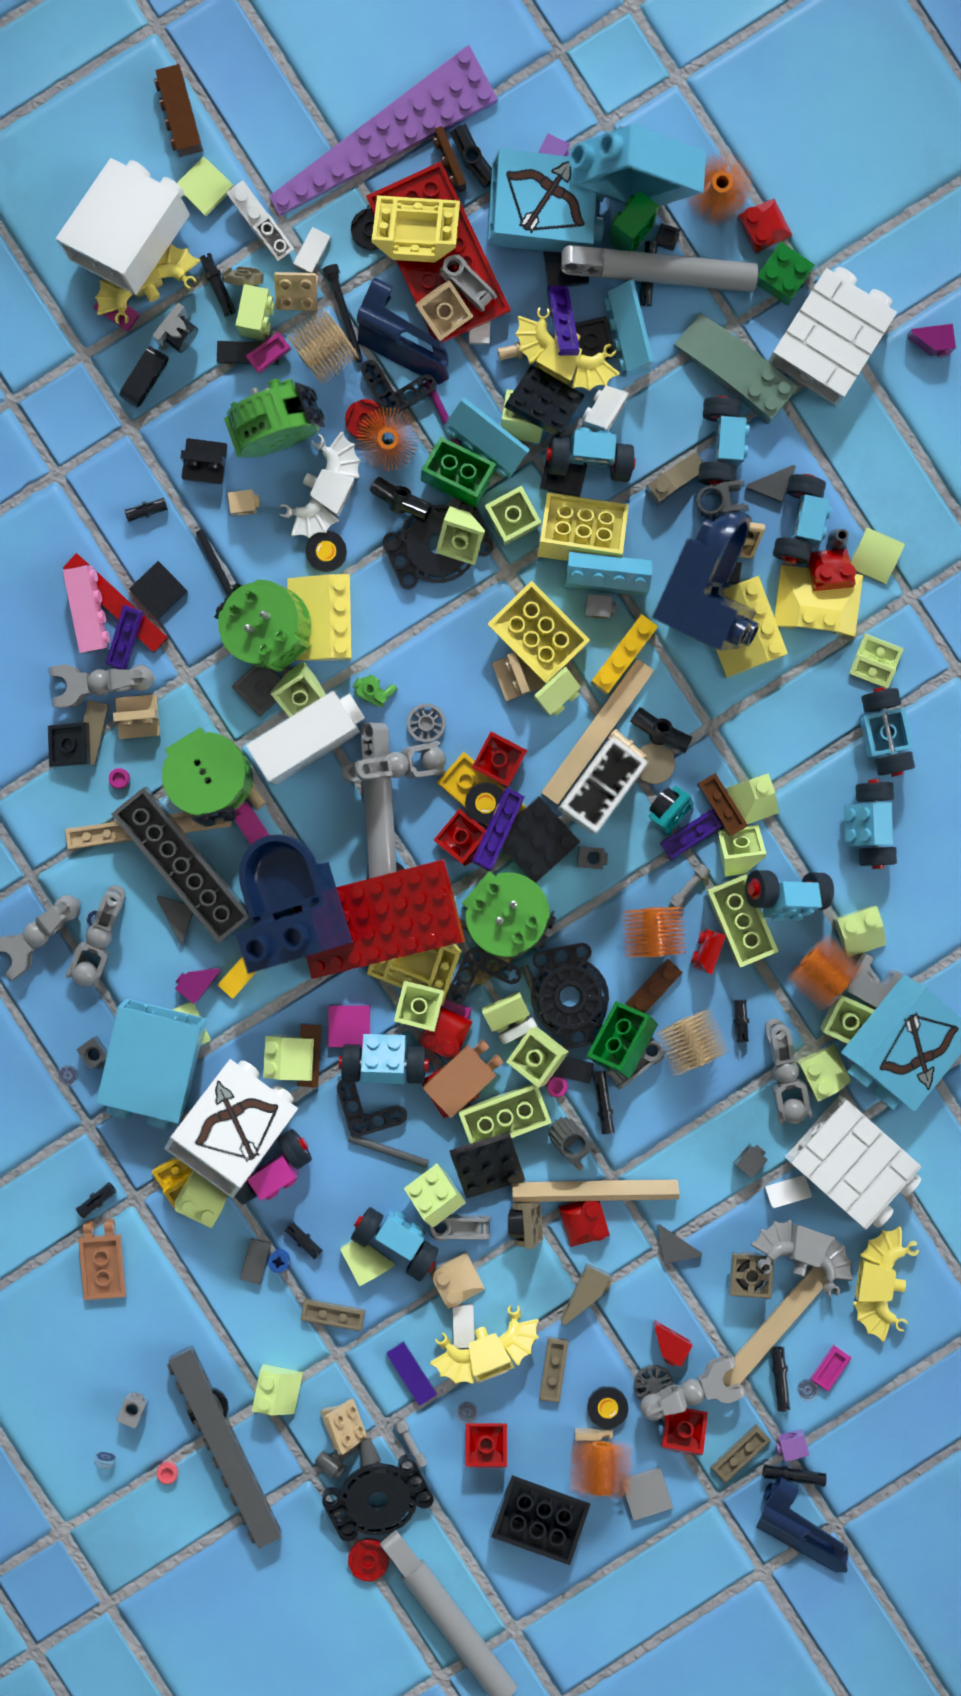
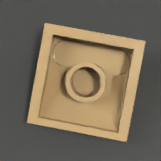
M451 281L440 285L415 305L418 313L423 317L439 341L473 317Z
M467 1252L433 1268L430 1272L433 1282L448 1309L460 1305L461 1302L485 1290Z

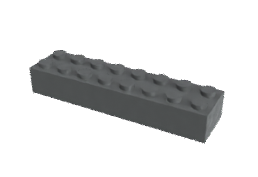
M143 787L111 813L217 943H220L249 919L246 905L148 787Z

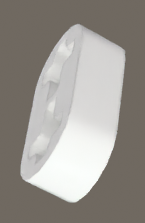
M533 1017L502 1032L498 1037L504 1045L524 1035L529 1029L537 1027V1024Z

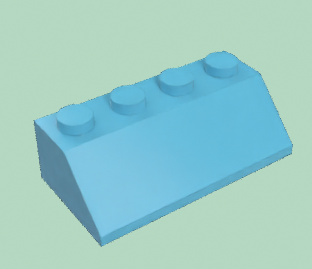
M633 279L609 290L606 299H604L605 309L610 311L611 319H609L610 329L615 331L616 339H614L615 349L620 351L621 355L619 366L621 372L625 371L626 377L650 371L654 361Z
M464 397L444 426L446 433L451 438L460 440L465 449L471 452L474 451L477 455L496 463L495 472L503 478L507 477L510 479L530 450Z
M569 551L564 588L647 597L652 578V561Z

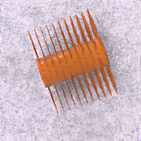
M720 153L717 163L716 158H712L715 159V162L712 160L710 164L713 167L708 168L705 164L706 172L704 175L703 193L691 196L695 197L691 199L692 202H696V205L698 202L699 209L704 207L698 212V214L702 212L700 218L709 205H712L708 219L711 215V218H714V224L717 220V226L722 210V219L726 220V218H723V215L726 217L729 210L731 213H736L734 209L736 211L737 209L740 210L739 208L743 209L740 204L747 202L744 199L749 197L746 195L749 193L746 192H751L741 191L743 189H750L746 188L749 186L740 184L749 182L743 181L747 180L742 176L745 173L739 174V169L733 171L741 163L735 167L738 162L737 160L728 173L729 162L727 164L726 161L728 156L725 161L724 156L720 160Z
M382 407L384 423L381 413L380 417L382 423L375 410V413L378 417L380 424L378 423L377 425L375 423L374 425L371 421H369L375 428H373L367 422L365 423L372 428H368L371 431L360 428L362 430L372 433H364L371 436L356 435L361 437L377 439L356 440H374L362 443L374 442L376 443L374 445H379L382 448L380 453L382 452L383 454L384 452L385 455V466L386 457L388 454L389 471V455L391 467L393 470L391 454L394 464L395 460L393 454L400 467L396 455L398 456L399 454L401 457L402 455L399 453L397 449H401L407 455L412 457L410 454H408L400 447L405 446L407 448L413 449L411 447L404 445L412 444L404 442L419 443L415 441L399 439L419 438H401L413 435L401 436L397 434L399 432H397L392 425V420L390 424L391 407L389 415V424L386 407V427L384 409ZM390 433L393 436L394 440L391 445H385L382 442L383 434ZM401 452L409 461H411L403 452Z
M648 907L641 910L623 911V913L629 912V915H624L623 918H633L622 922L633 921L636 923L622 925L635 927L622 930H638V932L623 933L633 935L625 937L626 940L632 939V942L625 944L637 943L633 946L624 947L634 949L624 951L632 953L624 956L640 958V956L660 957L666 956V954L671 956L686 953L683 950L677 949H684L683 947L685 946H676V944L685 942H672L673 940L685 938L671 937L685 935V933L669 934V932L685 931V929L681 930L680 928L674 929L685 926L675 924L685 922L683 920H675L683 918V916H676L677 914H682V911L672 912L681 908Z
M825 941L819 944L821 946L813 948V950L810 949V952L804 958H800L802 961L799 962L800 964L794 972L798 974L795 978L800 975L802 977L800 980L805 979L802 983H798V987L802 984L801 989L805 988L803 991L806 990L808 994L811 992V996L813 995L814 998L819 997L817 999H820L822 995L824 998L821 1001L826 998L828 1000L826 1003H828L830 1000H834L835 997H840V994L846 988H851L848 987L851 982L850 979L855 977V971L859 967L856 968L854 964L851 966V962L846 967V963L843 965V962H839L840 958L837 959L835 956L843 951L840 952V949H836V945L833 947L834 942L825 946Z
M603 1440L591 1443L585 1442L583 1444L577 1442L579 1444L576 1446L588 1445L579 1446L582 1447L581 1449H578V1447L571 1449L573 1451L571 1453L579 1452V1454L585 1455H581L582 1458H578L580 1456L573 1457L574 1459L571 1461L573 1463H570V1465H580H576L577 1468L571 1469L574 1472L570 1473H581L575 1474L577 1476L586 1473L587 1475L580 1476L582 1477L581 1479L575 1477L578 1479L570 1481L574 1484L569 1485L574 1486L578 1484L579 1486L576 1487H582L576 1489L587 1488L586 1490L578 1491L593 1494V1496L597 1495L598 1499L599 1496L604 1497L619 1493L625 1495L623 1493L631 1491L626 1489L632 1488L630 1486L621 1487L626 1482L617 1483L622 1482L621 1479L628 1481L629 1477L632 1476L630 1474L627 1476L617 1474L627 1472L626 1470L631 1468L630 1465L633 1464L623 1463H626L624 1460H628L626 1458L633 1456L629 1453L634 1452L619 1453L628 1451L622 1450L628 1448L617 1449L618 1447L626 1446L615 1445Z

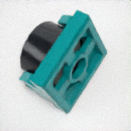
M676 785L672 789L668 787L653 801L649 809L651 813L648 817L666 835H669L694 806L693 800L687 792L682 791Z

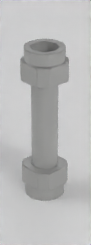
M700 864L694 871L695 875L678 894L675 893L669 900L672 905L680 908L685 903L684 899L701 879H705L711 872L706 866Z
M404 1418L395 1421L393 1425L397 1434H401L411 1455L417 1459L420 1467H423L427 1464L423 1452L420 1453L408 1431V1423Z

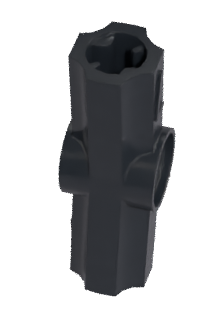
M461 124L450 131V135L462 158L463 165L471 171L484 189L491 184L492 168L482 156L479 147L476 146L467 125ZM473 153L477 156V159L470 161L466 155Z
M377 477L370 487V492L387 502L391 511L398 514L408 513L424 521L428 518L432 508L431 503L412 495L407 487L394 486L381 477Z
M641 707L638 708L630 720L632 724L649 734V739L652 743L656 745L666 744L683 753H686L693 738L673 728L669 720L664 718L658 719Z

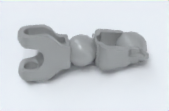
M68 664L52 666L48 669L51 677L63 678L67 684L65 693L52 699V707L56 708L77 707L88 695L102 696L110 691L124 692L131 689L144 691L155 681V675L145 665L134 666L131 670L108 669L105 671L98 669L91 674L82 673L78 668Z
M435 741L429 744L403 748L401 753L392 752L384 757L347 763L342 767V776L347 782H356L386 776L400 778L405 775L406 778L413 779L443 775L446 773L442 769L446 763V756L444 751L439 748L440 742ZM423 750L420 755V763L426 771L418 772L415 767H412L414 762L411 757L414 756V752ZM351 767H355L356 777L350 776L349 769Z
M112 885L108 888L102 898L93 925L86 931V941H82L75 951L71 965L66 972V979L72 977V980L78 986L87 987L92 985L94 989L99 986L101 974L109 957L106 947L112 941L111 931L125 899L126 893L121 886ZM110 897L115 898L116 901H112ZM83 950H89L92 954L98 953L101 957L97 969L89 961L78 962Z
M63 895L57 899L52 909L38 916L34 922L27 924L23 933L17 936L7 935L0 937V953L6 952L12 959V966L5 973L9 981L17 979L31 967L32 954L37 947L45 945L49 936L57 933L67 921H72L79 915L81 901L78 898Z
M770 1019L765 1023V1033L772 1061L775 1064L773 1076L777 1083L773 1085L772 1091L778 1110V1121L782 1125L785 1121L790 1124H799L804 1121L806 1116L812 1118L807 1086L797 1078L799 1068L794 1059V1048L790 1030L779 1019ZM795 1086L799 1088L801 1100L790 1098L783 1104L781 1092L785 1089L790 1090Z
M724 1355L710 1360L704 1373L697 1376V1380L687 1379L681 1386L672 1384L655 1394H648L641 1401L640 1409L642 1415L646 1419L654 1421L661 1419L665 1415L683 1412L688 1408L687 1405H698L704 1398L707 1401L718 1399L720 1402L727 1404L743 1398L746 1395V1390L742 1385L726 1386L723 1383L724 1374L735 1366L734 1356Z

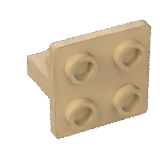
M275 272L276 309L317 311L318 275L315 273Z
M515 652L492 663L506 701L544 687L543 681Z
M157 695L115 699L116 713H113V720L118 724L119 739L161 735Z
M348 1399L339 1406L324 1408L320 1411L333 1448L338 1451L339 1455L346 1453L367 1437L354 1399Z

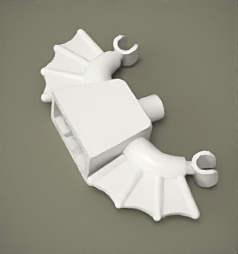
M344 432L339 433L330 447L326 446V441L320 434H318L321 439L319 444L312 440L314 447L317 450L323 451L322 454L327 460L326 470L322 469L318 477L309 473L306 474L303 484L312 488L310 493L311 500L306 506L292 509L286 504L280 505V508L287 509V513L279 514L280 516L287 519L292 517V515L296 516L291 533L292 537L304 535L311 538L316 533H326L332 524L339 522L336 517L339 518L356 483L354 478H360L358 466L361 462L355 454V444L346 440Z

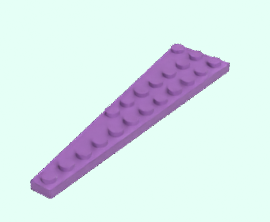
M470 45L466 46L272 193L269 197L279 217L435 135V128L443 126V129L446 130L497 103L498 98Z

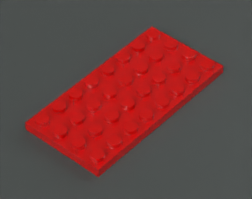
M441 161L366 195L374 216L377 196L460 201ZM461 202L455 249L436 262L395 260L416 304L446 282L440 276V268L443 266L444 260L454 254L460 255L467 262V265L496 293L497 298L495 300L492 299L484 307L485 310L480 312L456 289L473 317L440 341L442 343L511 312ZM452 265L448 268V270L454 273L457 272L459 268L455 265ZM423 319L430 335L437 339V337L434 335L426 321Z
M442 859L336 887L353 942L307 956L306 959L311 979L464 942L465 938L445 860ZM302 905L293 908L295 914L303 912Z

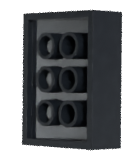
M512 1475L496 1512L490 1535L492 1538L570 1565L591 1503Z

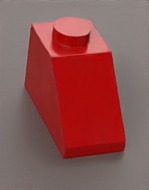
M655 1320L653 1325L662 1357H664L663 1360L671 1366L676 1364L681 1367L693 1346L691 1340Z

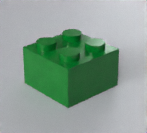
M780 242L758 274L756 285L788 306L813 270L815 264Z

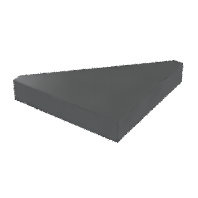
M789 466L747 484L746 489L781 503L787 490L789 477L793 475L796 466Z
M157 896V900L179 942L184 943L193 912L185 903Z
M657 1224L664 1263L702 1257L700 1251L661 1224Z

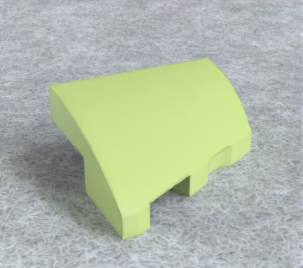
M350 1241L340 1248L359 1286L395 1266L394 1261H390L379 1250L370 1245L362 1247L358 1243Z

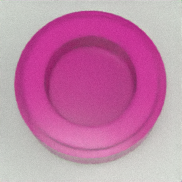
M116 768L109 774V783L117 789L126 788L130 783V774L125 769Z
M553 1076L547 1082V1091L551 1096L561 1097L566 1093L567 1083L564 1078Z

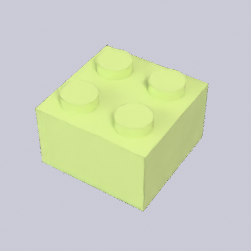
M244 284L236 320V328L241 337L265 341L266 335L269 336L271 330L269 317L274 314L275 303L269 289Z
M522 485L485 505V511L504 546L541 526V520Z
M534 1027L528 1030L506 1062L540 1088L547 1084L569 1052L541 1029Z
M435 1164L404 1188L423 1220L432 1228L466 1203L447 1172L438 1164Z

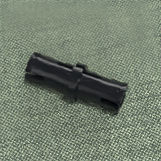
M164 497L155 501L147 503L144 501L141 502V505L124 509L128 522L143 517L149 518L155 513L168 510Z
M733 1000L735 1010L733 1023L736 1027V1042H749L748 1023H750V1020L747 1018V1000Z
M108 1182L99 1191L90 1194V1198L76 1208L77 1213L84 1219L97 1207H102L103 1202L117 1192L115 1187Z
M294 1221L284 1230L297 1242V1246L299 1248L302 1247L313 1260L323 1251L310 1238L311 1235L305 1234Z

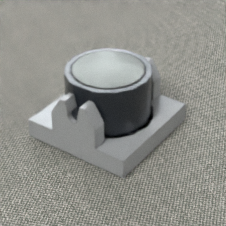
M180 303L174 306L153 333L155 341L164 351L170 345L179 353L184 352L194 341L198 333V327L189 321L190 317Z

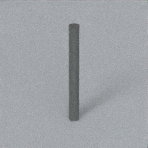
M350 1134L348 1142L425 1168L429 1161L428 1159L362 1137H356Z

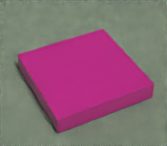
M329 1005L328 1047H343L344 1044H359L363 1047V1034H370V1005Z

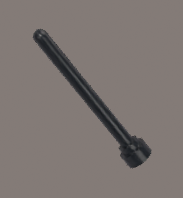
M331 264L324 267L322 271L324 277L331 283L348 340L352 348L356 350L355 353L358 354V356H354L355 361L360 363L363 357L339 284L340 270L338 264Z

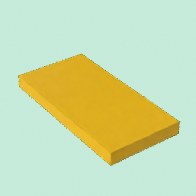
M465 752L437 781V784L464 807L467 793L479 783L495 784L503 792L504 786L471 768L475 761ZM523 803L517 815L526 807Z

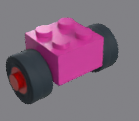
M291 1129L278 1138L283 1153L251 1173L234 1197L242 1205L257 1196L260 1201L264 1198L267 1201L278 1194L281 1187L287 1189L293 1185L300 1172L298 1169L312 1160L307 1142L295 1130Z

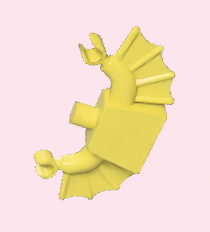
M171 243L136 296L141 297L146 294L149 302L158 300L160 294L157 288L163 285L162 279L169 277L183 281L184 287L187 290H192L186 282L192 280L196 284L197 281L193 276L186 277L185 273L196 266L200 259L193 257L188 252V248L179 249ZM106 279L100 280V291L95 296L99 305L97 315L118 310L119 313L115 316L116 323L120 325L119 318L124 315L125 324H128L129 317L125 314V310H127L126 304L134 294Z
M540 307L538 308V322L522 316L517 317L519 328L515 335L520 341L519 351L527 356L529 364H533L536 361L535 367L568 386L571 384L574 375L573 389L582 387L590 391L598 385L607 386V382L612 377L619 376L620 373L605 361L606 357L611 358L617 354L616 350L612 354H607V349L612 344L605 345L604 352H599L592 357L581 355V348H579V355L558 356L555 338L547 332V322L545 321L550 313L548 308L546 316H541L539 314Z
M900 1226L893 1231L882 1230L877 1238L868 1240L867 1248L860 1253L862 1258H860L855 1298L858 1301L853 1302V1305L857 1310V1321L865 1325L867 1334L878 1336L881 1342L885 1341L890 1324H896V1328L899 1331H904L898 1326L900 1321L908 1324L906 1319L896 1318V1315L888 1307V1301L893 1299V1292H905L906 1280L896 1279V1271L893 1269L896 1260L904 1257L907 1253L911 1256L919 1253V1250H910V1246L917 1245L916 1241L909 1242L905 1248L902 1247V1229Z
M510 1305L508 1307V1314L511 1321L509 1322L508 1330L498 1337L496 1333L488 1335L486 1327H480L474 1331L477 1340L469 1343V1349L459 1350L453 1344L451 1345L448 1336L445 1333H441L445 1339L442 1342H439L437 1339L435 1341L441 1349L447 1350L444 1354L432 1360L430 1365L439 1370L440 1377L451 1378L455 1384L460 1382L473 1384L474 1377L480 1382L515 1368L512 1360L519 1366L522 1359L532 1353L533 1342L539 1338L536 1333L539 1320L517 1322L522 1316L520 1307L518 1306V1310L512 1313Z

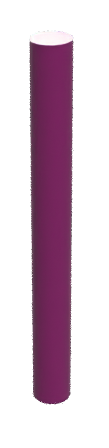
M432 381L424 383L427 390L431 388L430 384ZM435 390L430 397L445 426L449 416ZM450 437L453 443L463 447L460 440Z

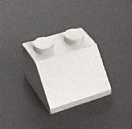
M605 386L603 391L599 389L593 399L595 401L592 409L588 407L582 417L585 419L583 426L593 432H598L599 430L609 431L624 407L628 393L609 386Z

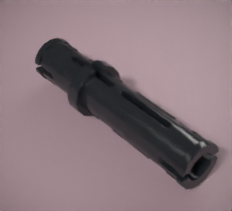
M645 241V252L657 254L658 242L652 241L651 246L650 241ZM641 282L639 301L641 306H645V301L647 306H652L654 283Z
M207 253V257L204 254L199 259L207 274L205 277L211 283L224 316H229L228 313L232 315L236 313V309L221 278L222 273L217 269L212 254Z
M605 1070L592 1072L598 1103L597 1116L600 1117L602 1134L615 1133L612 1114L614 1113L609 1101Z
M776 1346L771 1348L773 1359L771 1370L774 1373L777 1411L786 1412L791 1409L787 1382L788 1366L785 1361L784 1347Z
M764 1464L762 1471L763 1478L777 1480L778 1477H782L789 1482L822 1487L826 1486L827 1481L826 1473L792 1469L785 1465L777 1467Z

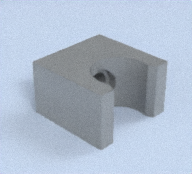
M861 953L856 962L857 967L861 970L857 976L855 975L854 980L849 983L848 987L851 988H846L844 991L877 1008L903 974L891 969L884 981L873 983L868 976V968L873 962V957Z

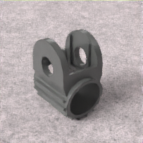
M729 481L716 486H705L704 489H700L701 492L697 494L698 499H696L698 512L700 511L701 516H704L705 519L713 520L727 513H745L749 511L748 505H744V503L731 505L729 492L741 490L745 486L744 481ZM710 494L719 496L722 499L721 506L715 511L703 509L701 501L705 496Z
M560 1117L558 1120L555 1119L553 1124L551 1123L552 1126L548 1129L550 1141L579 1171L584 1167L580 1161L591 1150L595 1154L601 1152L600 1148L571 1118ZM580 1138L584 1142L583 1148L578 1153L573 1154L568 1148Z

